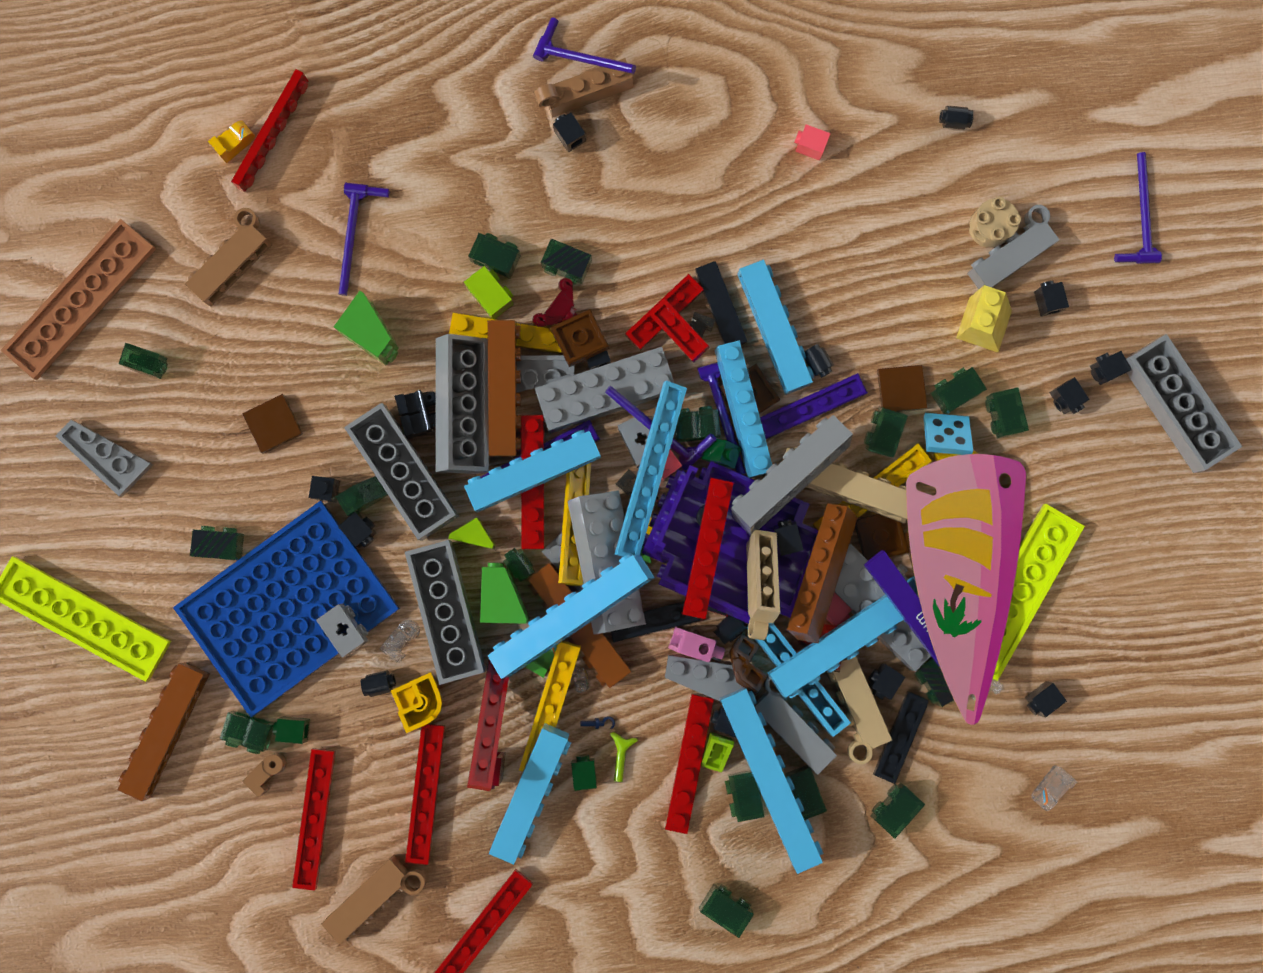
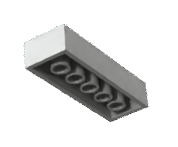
M446 334L436 338V472L467 474L488 472V338Z
M1167 334L1155 339L1126 358L1131 368L1127 375L1193 473L1209 469L1242 447Z
M659 347L536 387L535 391L548 431L551 434L588 420L591 421L624 410L623 407L605 393L609 386H612L636 406L658 399L663 382L669 381L674 383L663 348Z
M380 403L344 427L417 540H425L459 517L409 439L405 437L403 430L386 405Z
M834 415L829 419L825 417L821 420L813 434L807 433L800 440L801 444L795 450L791 448L784 454V460L780 464H773L766 471L767 475L762 480L757 479L750 485V491L744 496L742 494L739 495L732 502V518L750 536L754 529L759 530L850 447L853 433Z
M619 490L579 496L568 501L584 584L591 579L596 581L602 577L600 573L610 566L615 568L620 564L619 560L622 557L614 555L625 519ZM639 589L591 621L593 633H606L646 624Z
M446 540L406 551L405 555L439 685L486 672L453 542Z
M849 544L835 593L852 609L851 612L855 615L884 596L885 593L864 566L868 560ZM902 620L896 624L898 627L896 630L887 635L884 632L877 638L909 670L917 671L931 655L908 624Z

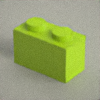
M483 266L465 280L464 284L491 319H496L514 305L511 299L513 294L506 286L501 287L497 282L500 278L493 269L488 271Z

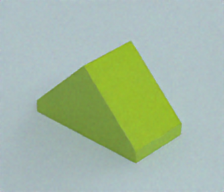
M477 517L450 533L448 538L494 550L496 546Z
M710 732L701 766L722 772L734 746L733 739Z

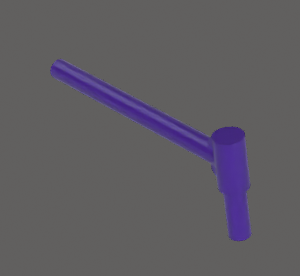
M551 17L545 33L541 36L533 54V57L541 62L548 58L549 55L631 74H634L636 71V65L553 47L551 39L559 22Z
M1146 152L1137 153L1143 248L1136 253L1115 254V263H1160L1162 259L1161 252L1156 248H1152Z
M347 182L344 184V194L350 199L339 295L347 296L359 200H363L368 195L389 198L390 191L387 188L368 187L365 184Z
M718 363L697 368L700 379L709 382L726 440L737 445L717 378L720 376ZM739 453L735 468L737 473L744 474L746 471Z
M609 386L605 393L650 430L652 420L612 386ZM710 433L697 447H688L687 449L673 438L670 448L680 455L679 462L682 468L688 470L689 466H692L702 456V453L716 441V437Z

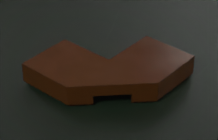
M741 633L730 649L729 655L736 682L756 695L768 675L750 663L760 645Z

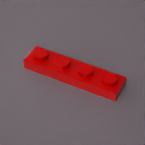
M688 274L625 333V336L641 351L663 330L648 314L663 299H666L680 314L704 289Z

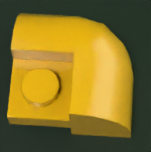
M432 672L391 690L399 710L398 715L406 733L429 724L436 719L441 711V693Z

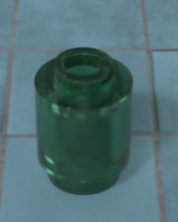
M513 548L504 555L506 558L503 561L514 578H518L520 582L535 572L532 568L534 565L522 549L516 550V548Z

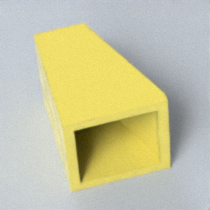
M986 285L975 292L968 300L956 338L994 352H999L1012 313L1006 292Z

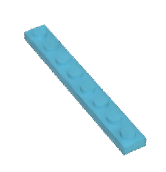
M669 381L663 382L614 555L624 557L629 553L631 555L641 553L686 394V387Z

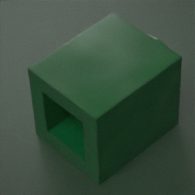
M716 439L703 452L701 459L735 469L741 447L727 440Z
M286 716L277 718V722H274L273 725L275 742L297 744L308 742L310 719Z
M589 755L576 756V760L571 762L574 791L596 789L595 758H589Z

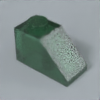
M125 343L119 365L134 372L161 379L162 374H165L167 370L168 358Z
M374 476L351 486L335 497L346 515L351 516L354 512L360 513L388 496L377 477Z

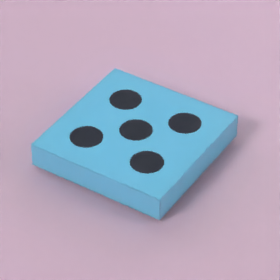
M925 413L923 420L926 452L958 455L973 453L968 416Z

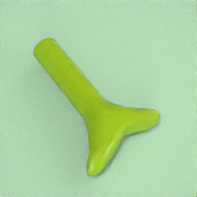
M611 732L610 735L617 747L614 781L623 782L626 751L630 746L638 742V739H624L620 735Z

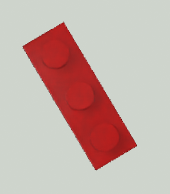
M663 299L648 313L693 363L710 348L666 299Z

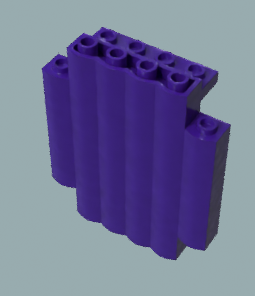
M712 461L708 468H702L699 478L695 477L698 468L690 465L687 472L677 470L675 477L670 475L666 484V488L669 489L667 496L662 494L657 505V507L661 508L659 514H653L649 523L652 530L650 535L647 533L645 535L642 554L666 564L661 565L657 577L660 578L659 585L686 596L700 530L696 517L699 508L706 502L710 479L715 478L733 482L708 606L749 624L746 544L751 536L732 518L731 507L733 506L732 502L739 495L742 494L744 496L750 491L749 487L755 480ZM795 497L759 529L775 533L774 526L778 525V521L783 519L796 520L803 551L781 556L777 542L780 614L791 618L819 531L803 524L809 503Z

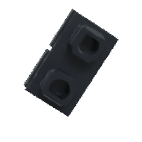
M418 390L414 393L394 396L399 415L401 416L400 419L405 437L411 439L434 431L433 428L436 427V412L429 414L428 406L436 405L435 391L423 393L421 390Z

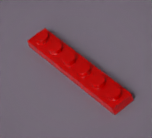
M295 69L231 180L237 189L246 192L247 188L253 185L255 174L258 169L263 167L267 153L274 148L280 131L282 132L285 129L290 113L296 110L298 99L308 88L309 81L303 72Z
M521 415V457L524 460L531 457L530 453L542 448L544 451V415ZM544 484L521 493L522 550L544 549Z
M715 478L710 479L682 615L706 619L733 482Z
M490 659L488 660L467 788L491 791L509 682V677L500 678Z
M691 694L665 830L688 834L714 701L713 698Z
M427 724L421 727L406 863L428 865L430 861L445 725Z
M311 749L292 888L313 891L317 889L336 754L334 750Z
M515 869L434 973H464L528 892L533 882Z

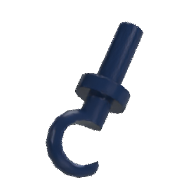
M610 716L604 717L602 721H599V718H595L594 721H580V727L599 729V726H604L605 721L610 719L612 721L610 729H613L615 720Z

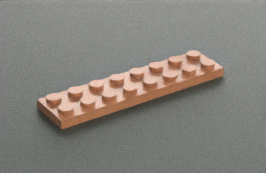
M120 219L0 351L31 378L38 380L151 256L156 248Z

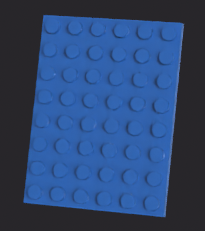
M323 501L316 503L173 607L250 718L254 717L339 654L316 621L319 617L338 604L349 605L356 615L353 618L357 624H362L367 632H369L400 609L357 548L339 529V523ZM342 625L341 633H347L348 625Z

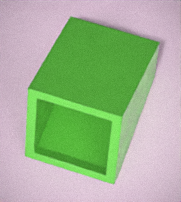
M359 291L334 325V328L349 341L384 365H387L388 362L391 363L395 360L399 347L373 303L362 291Z
M488 563V567H482L480 623H529L530 617L509 568H504L502 563Z

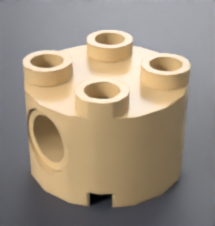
M1003 197L989 199L982 203L971 216L969 233L972 239L980 246L995 248L998 245L1004 244L1014 235L1021 222V217L1015 206Z

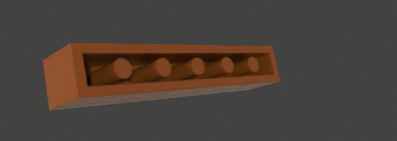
M488 320L489 456H516L517 451H521V437H517V429H521V415H517V406H521V393H517V384H521V370H517V361H521V348H517V339H521V326L517 325L515 320Z
M827 504L787 627V631L798 640L819 643L858 519L848 506Z
M551 563L528 579L531 583L528 585L529 589L535 596L538 594L544 600L541 605L545 610L555 604L560 606L565 602L564 598L572 593L567 584L558 583L559 574ZM591 622L572 634L571 638L568 639L570 643L581 646L580 650L585 655L582 657L583 661L589 669L591 667L595 668L598 672L595 677L603 687L607 684L611 688L631 673L630 668L603 633H593Z
M187 662L178 663V665L173 667L169 675L171 680L168 686H165L160 693L159 698L161 700L158 707L152 710L149 716L151 721L148 727L140 734L139 740L141 742L138 748L134 749L129 757L130 764L119 778L120 785L117 789L118 791L141 802L151 798L210 673Z

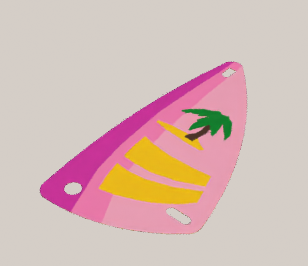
M966 454L944 458L911 473L906 481L910 551L923 616L945 681L963 719L970 725L978 723L981 718L1006 628L1019 555L1026 484V471L1019 461L988 454ZM1002 473L1008 474L1011 478L1009 488H1003L999 483V476ZM921 482L935 487L936 494L933 496L918 491L916 483ZM970 694L975 695L976 698L974 711L967 709Z

